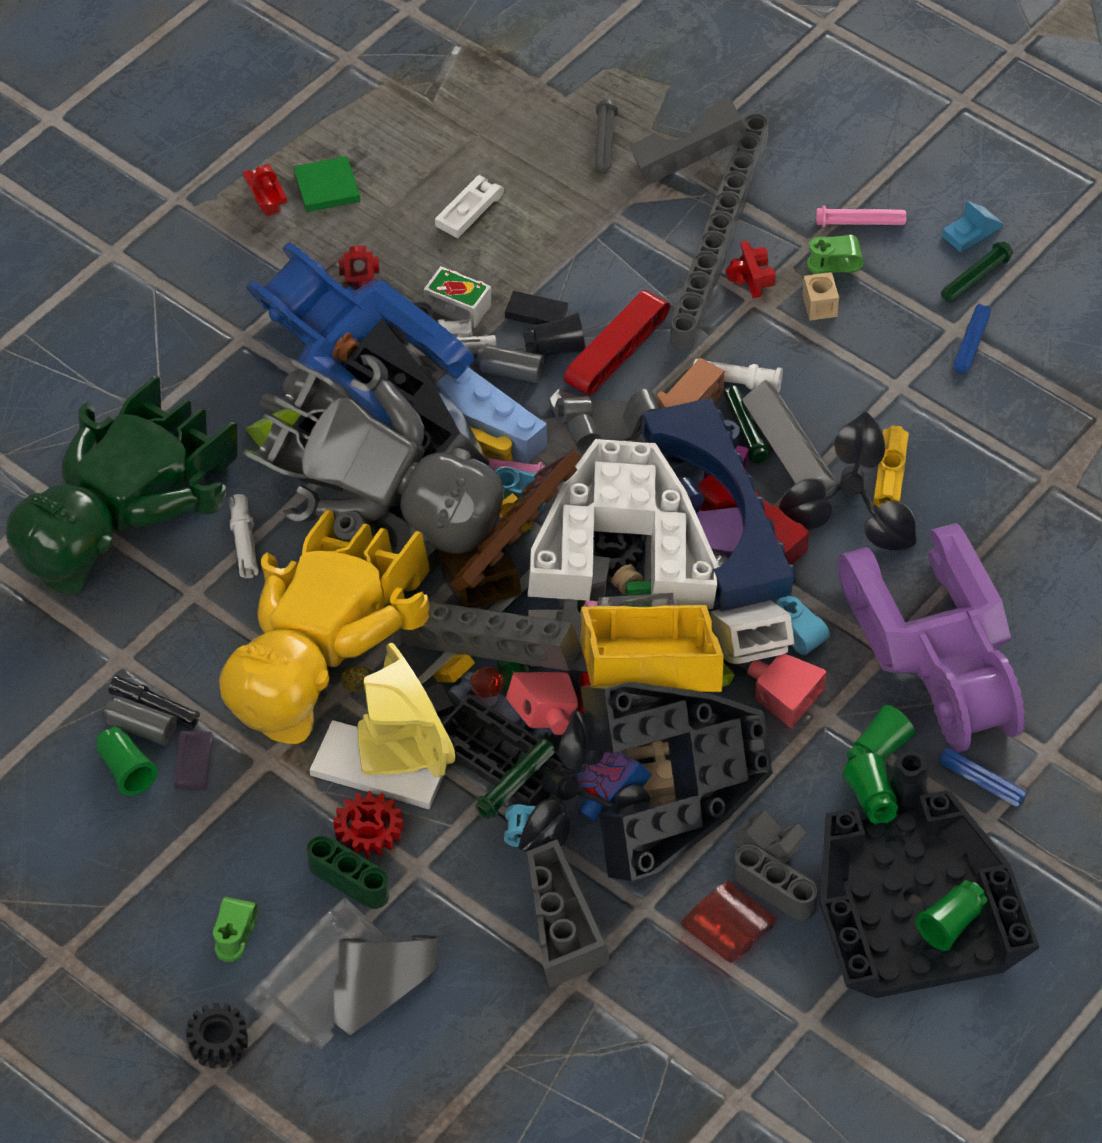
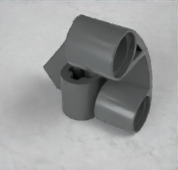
M558 389L549 399L557 421L560 424L567 425L577 449L585 452L595 439L627 441L641 434L643 412L660 409L653 392L650 390L636 392L629 401H602L590 399L588 396L574 395Z
M419 934L411 935L406 941L369 942L368 939L364 938L339 939L338 974H336L334 984V1023L351 1035L431 975L438 968L439 937Z

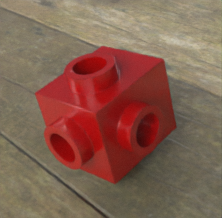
M366 245L349 246L350 252H344V258L339 259V276L345 275V282H351L352 287L364 286L369 281L374 280V274H380L379 256L373 257V250L367 251ZM357 260H362L365 264L364 269L361 271H357L354 268V262Z

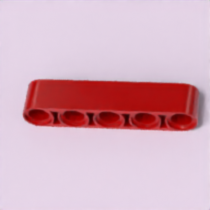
M642 290L568 366L564 374V382L582 393L592 396L664 322L670 311V303L647 290Z

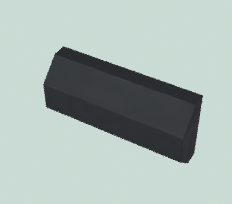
M470 694L442 722L453 744L455 760L494 786L540 741L539 738ZM554 749V754L511 797L526 806H537L540 802L549 798L550 794L542 786L544 775L551 769L560 770L562 767L566 768L560 762L559 753L556 749Z

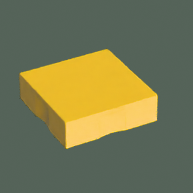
M706 605L581 607L580 643L591 686L635 682L698 692H722L724 656L718 638L712 632V620Z

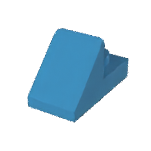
M967 201L964 216L945 227L942 237L962 253L1001 229L1003 223L985 207Z

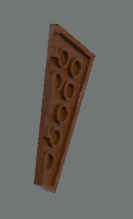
M574 449L538 470L534 475L535 479L521 492L524 497H519L509 507L491 530L492 534L477 548L481 553L474 554L451 581V584L458 591L468 586L473 589L485 577L482 571L486 566L492 567L504 555L500 550L506 543L509 546L512 545L522 534V531L519 529L525 523L530 524L540 514L541 511L538 508L544 502L548 503L559 492L557 486L562 481L566 482L575 474L577 468L574 465L581 459V456Z

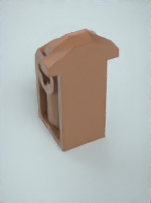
M699 358L667 394L662 391L657 394L660 408L711 398L715 405L723 396L724 370Z

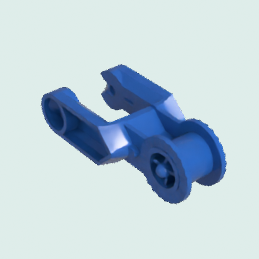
M291 242L283 247L284 253L290 260L265 287L255 281H251L247 285L248 291L256 298L257 302L262 304L265 310L269 311L271 320L284 325L286 330L291 331L305 345L298 358L299 361L337 381L349 391L355 401L365 406L380 420L391 426V419L375 397V392H367L351 386L350 384L353 379L360 380L349 372L346 363L340 364L338 362L339 359L332 356L336 342L346 333H351L352 338L357 339L358 343L361 344L382 318L391 329L424 353L440 369L454 379H458L475 361L471 352L451 332L385 281L374 279L356 291L351 287L345 289L333 280L331 275L325 272L322 264L310 259L308 254L303 253L300 248L292 245Z

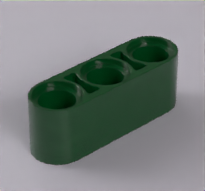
M319 835L308 842L307 857L312 874L368 908L378 909L387 904L389 900V882L387 873L382 868L328 836Z

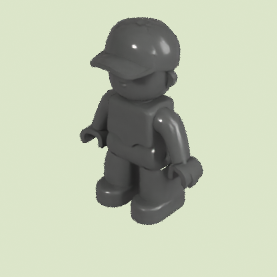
M361 355L363 364L372 367L374 372L373 378L366 384L353 379L350 385L363 391L375 392L374 395L391 419L392 426L380 420L365 406L355 401L349 391L337 381L299 360L290 358L288 362L299 368L297 379L285 397L273 395L272 400L317 423L311 434L308 435L275 415L264 413L263 418L272 422L267 439L257 451L244 449L242 454L282 474L301 479H315L339 486L358 495L354 498L344 499L323 498L320 501L314 491L305 486H299L296 492L307 498L308 507L303 513H300L296 508L283 510V513L290 521L298 523L310 522L317 517L319 519L325 510L329 509L333 511L335 520L345 511H355L370 523L384 516L389 507H395L400 502L403 517L411 526V536L416 531L421 532L424 543L429 542L430 545L440 551L450 554L471 552L487 538L497 524L502 509L505 489L501 478L488 465L474 458L471 459L470 453L460 448H454L450 452L433 453L422 459L425 450L421 445L424 440V426L421 418L389 380L387 381V369L379 359L370 355Z

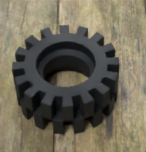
M219 1002L213 1003L214 1009H209L206 1004L202 1006V1014L196 1010L193 1013L194 1020L189 1018L187 1022L186 1037L189 1052L191 1051L194 1060L198 1058L199 1064L205 1066L206 1062L209 1061L210 1068L215 1069L216 1063H221V1068H226V1061L230 1060L232 1064L238 1062L237 1055L242 1058L245 1054L244 1048L248 1047L245 1018L243 1015L240 1016V1011L237 1008H234L231 1012L229 1004L225 1003L223 1009H220ZM213 1028H225L230 1032V1036L226 1041L217 1044L207 1042L204 1036L206 1032Z

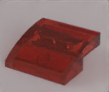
M726 881L697 904L682 920L681 926L726 961L732 963L750 951L753 941L771 930L777 918L730 882Z

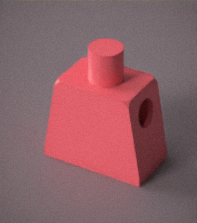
M782 654L778 655L770 665L761 660L752 661L747 674L757 680L755 689L756 700L788 727L793 728L825 690L827 671L790 655Z
M514 672L506 695L507 701L529 727L551 728L552 732L556 735L564 733L570 722L572 712L576 711L578 705L568 672Z

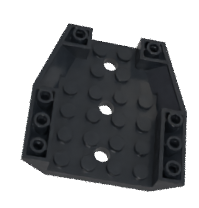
M951 790L919 795L917 810L897 813V816L888 823L874 824L869 819L861 820L857 807L826 813L820 906L847 988L880 998L1000 974L1039 949L1038 940L1010 863ZM890 841H897L903 845V848L892 850L886 844ZM965 880L975 882L984 890V894L988 899L987 905L981 909V913L962 931L949 950L941 951L934 948L919 933L915 924L916 916L934 905ZM910 894L917 895L921 902L910 904L905 901L904 897ZM927 949H933L940 956L936 959H928L922 952Z

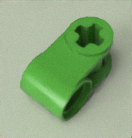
M820 236L812 239L809 244L811 256L807 260V268L814 274L830 272L852 273L858 271L864 264L860 244L856 236Z
M226 896L223 898L219 916L213 928V937L216 941L215 953L220 960L233 962L241 958L249 935L256 923L258 903Z

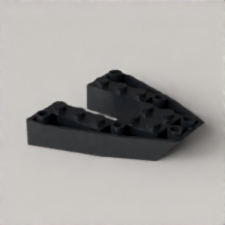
M381 318L346 360L349 372L366 384L372 380L374 372L371 366L363 364L361 355L376 357L385 365L388 372L387 381L389 380L419 414L423 423L424 440L421 445L424 447L425 452L422 459L433 453L450 452L454 448H460L468 451L471 459L474 458L489 465L488 458L462 412L411 348ZM301 415L292 427L310 435L317 422ZM298 478L302 482H307L340 491L343 490V488L339 486L318 481L315 479Z
M635 682L581 687L590 751L616 753L662 739H668L675 792L599 814L608 878L634 881L657 874L728 820L773 774L765 714L762 710L711 693Z

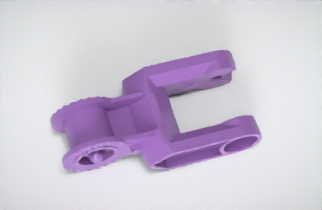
M954 523L931 529L930 534L935 547L928 552L936 578L942 585L946 586L957 609L906 623L882 579L879 565L872 551L868 547L840 554L838 557V573L844 595L882 670L891 673L918 674L932 698L931 701L934 705L937 723L941 727V733L945 736L946 742L950 744V748L958 753L966 751L970 747L972 733L1000 726L1008 737H1016L1023 734L1022 731L1025 729L1024 724L1026 721L1024 718V701L1021 697L1018 679L1014 675L1013 668L1009 665V660L1004 657L1000 650H996L1011 640L1002 599L960 525Z

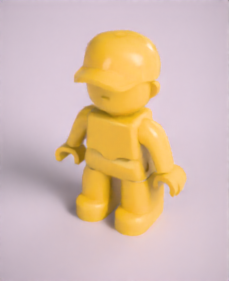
M327 509L305 538L299 562L291 561L286 568L280 569L278 568L275 556L266 552L261 558L265 584L260 595L257 611L259 625L264 634L254 638L248 645L237 648L228 658L220 672V693L224 704L247 727L262 732L272 740L286 744H298L305 741L313 730V709L321 690L326 688L329 682L327 666L337 667L345 658H355L365 653L400 628L413 630L427 622L430 608L427 594L424 595L422 591L409 599H405L403 591L416 590L429 573V562L421 532L416 531L399 554H395L392 552L388 531L384 528H380L373 538L370 525L363 524L350 542L340 540L334 532V513L332 510Z

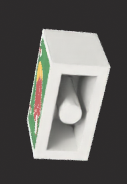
M440 266L424 288V302L432 307L433 312L453 320L470 318L471 326L475 328L491 307V286L482 281L461 275L457 271H451Z

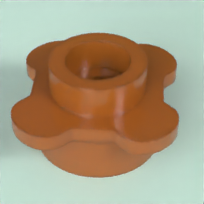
M346 333L336 342L332 356L336 359L338 358L340 364H345L346 360L360 343H358L357 339L352 338L351 333Z

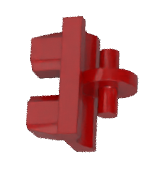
M270 164L258 166L254 171H243V177L265 216L279 213L281 211L280 205L287 203V196Z
M749 241L740 242L743 254L739 260L732 259L730 261L731 264L725 271L727 279L731 282H737L739 285L747 282L752 298L761 297V288L775 286L776 276L773 267L758 268L768 265L767 250L765 247L751 248Z

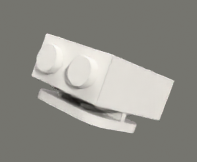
M771 600L722 612L721 610L710 611L713 634L718 638L724 659L729 663H745L782 655L788 652V645L795 644L790 613Z

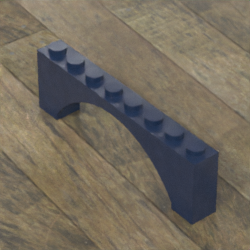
M708 398L643 412L642 434L646 443H656L662 454L689 462L714 477L732 496L739 509L743 524V534L727 561L721 567L713 569L717 577L715 599L721 612L791 596L793 582H796L795 569L792 564H788L785 558L786 554L783 543L777 541L775 537L773 521L770 518L767 519L764 513V503L761 496H756L752 476L746 474L744 470L743 457L734 448L731 431L726 430L724 427L721 410L719 408L716 409L712 399Z

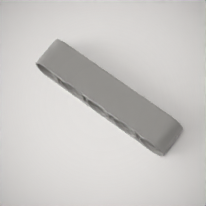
M764 380L742 399L795 483L805 479H817L824 484L825 492L836 484L833 475L784 400L767 380Z

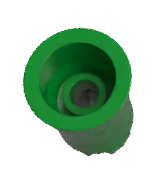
M883 705L870 725L846 753L848 762L864 753L878 754L885 761L899 747L915 736V729L912 723L898 709L890 705Z
M112 727L98 735L96 748L113 775L121 794L135 796L152 786L158 776V767L140 751L122 729Z
M864 753L851 759L845 765L842 775L858 799L863 812L874 824L892 821L897 816L898 805L887 775L884 759L875 753Z
M965 880L934 905L919 913L915 918L916 927L921 936L931 946L941 951H947L970 922L981 913V909L987 905L988 899L984 894V890L978 884Z

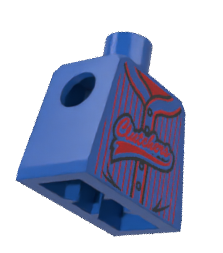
M605 752L598 764H586V770L578 773L576 779L579 789L615 803L616 795L620 789L629 784L643 787L652 774L639 762L620 752ZM586 798L578 812L595 822L603 807L606 806Z

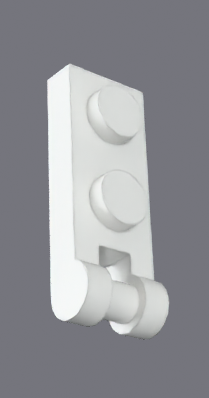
M478 175L435 218V227L459 238L494 201L498 202L501 199L504 187L496 183L492 185L488 183L487 178Z

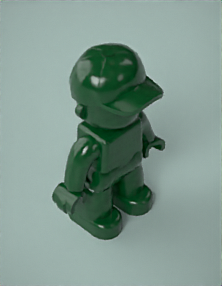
M157 376L151 377L126 399L119 416L115 420L107 417L103 422H95L94 407L88 402L83 404L78 412L79 430L69 444L61 464V474L65 484L50 487L42 493L29 495L14 507L7 519L6 539L14 556L25 571L43 581L52 589L67 595L77 594L86 586L89 569L95 563L96 558L100 554L106 553L111 547L113 528L120 532H125L132 526L139 528L151 527L194 510L197 513L207 515L219 511L226 497V485L218 482L205 486L204 475L208 472L220 473L237 459L238 438L236 422L230 421L212 438L208 437L205 409L199 408L191 414V401L188 399H184L169 413L161 409L160 378ZM190 482V483H189V488H188V487L182 488V486H183L184 483Z

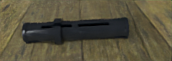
M116 675L109 685L111 686L108 689L109 694L120 696L173 715L177 719V724L189 730H193L199 719L197 718L200 717V712L150 691L147 685L134 684L119 675Z

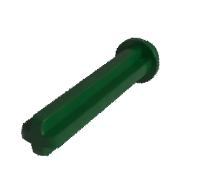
M1004 241L993 244L992 250L943 288L940 293L941 297L947 303L953 302L999 264L1010 261L1013 254L1011 246Z
M732 385L724 390V396L748 448V459L754 463H762L769 458L770 448L768 444L763 443L751 413L742 400L743 395L736 385Z
M545 738L541 739L485 796L477 798L478 803L475 805L478 813L486 819H489L491 816L496 817L498 809L554 754V745Z

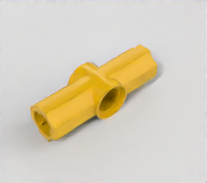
M892 425L890 428L883 430L885 454L882 461L878 464L873 505L878 507L887 501L900 502L909 432L905 431L901 426Z

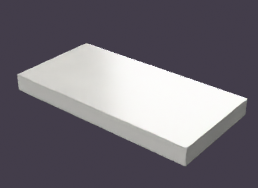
M332 720L310 768V776L366 792L372 791L376 795L384 793L387 798L429 810L444 777L443 775L434 778L428 768L419 769L412 773L364 775L361 772L357 727Z

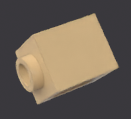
M832 272L804 276L802 296L809 321L838 317L839 295Z

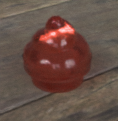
M480 668L470 678L473 690L479 697H495L502 689L503 678L495 668Z

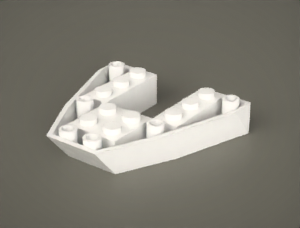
M595 439L575 466L577 468L575 474L563 483L531 548L528 597L589 601L593 578L594 531L652 535L651 605H706L707 609H713L717 588V577L715 572H713V569L717 568L716 558L685 488L656 443Z

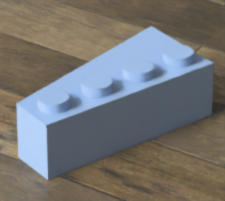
M467 368L458 379H454L446 374L438 381L439 385L462 412L469 426L482 429L487 434L496 438L506 436L511 439L512 458L528 463L547 447V424L470 368Z

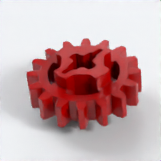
M368 791L365 798H362L359 793H355V801L352 802L349 799H345L344 808L337 807L336 809L337 818H333L336 840H341L342 845L347 848L352 847V851L357 854L360 851H364L365 857L369 858L371 851H376L379 856H382V848L386 847L389 850H393V840H401V831L404 830L402 810L395 807L394 799L385 802L384 793H381L377 798L373 797L372 791ZM350 819H351V820H352V822H351V828L348 829L347 826H348V823H349V821H350ZM387 820L390 821L388 829L385 828Z

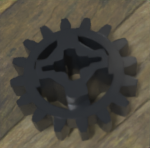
M594 531L593 544L595 545V550L593 551V556L610 558V577H613L615 571H618L624 565L631 564L636 569V561H642V553L644 551V540H641L642 534ZM628 542L631 546L630 550L627 548Z

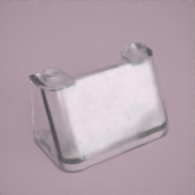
M344 897L314 924L244 1000L255 1011L308 1048L312 1049L317 1045L321 1049L334 1036L330 1030L334 1026V984L336 974H338L339 939L364 938L368 939L369 942L391 941Z

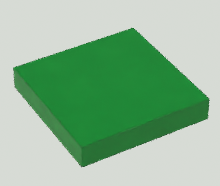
M348 156L293 166L294 176L306 212L360 202V194Z

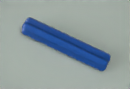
M978 304L975 307L954 361L953 368L956 372L965 374L969 371L990 317L991 309L989 306Z
M946 748L942 752L939 760L941 765L1016 807H1019L1025 800L1027 792L1023 788L951 748Z

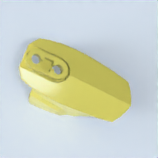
M389 643L386 645L387 654L383 669L364 678L363 685L368 714L363 715V719L358 722L357 727L361 772L364 775H390L412 773L419 769L428 768L434 778L446 775V765L455 762L453 744L417 676L394 643Z

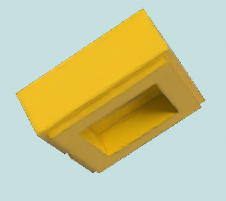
M455 654L433 676L437 682L454 683L475 662L470 655Z

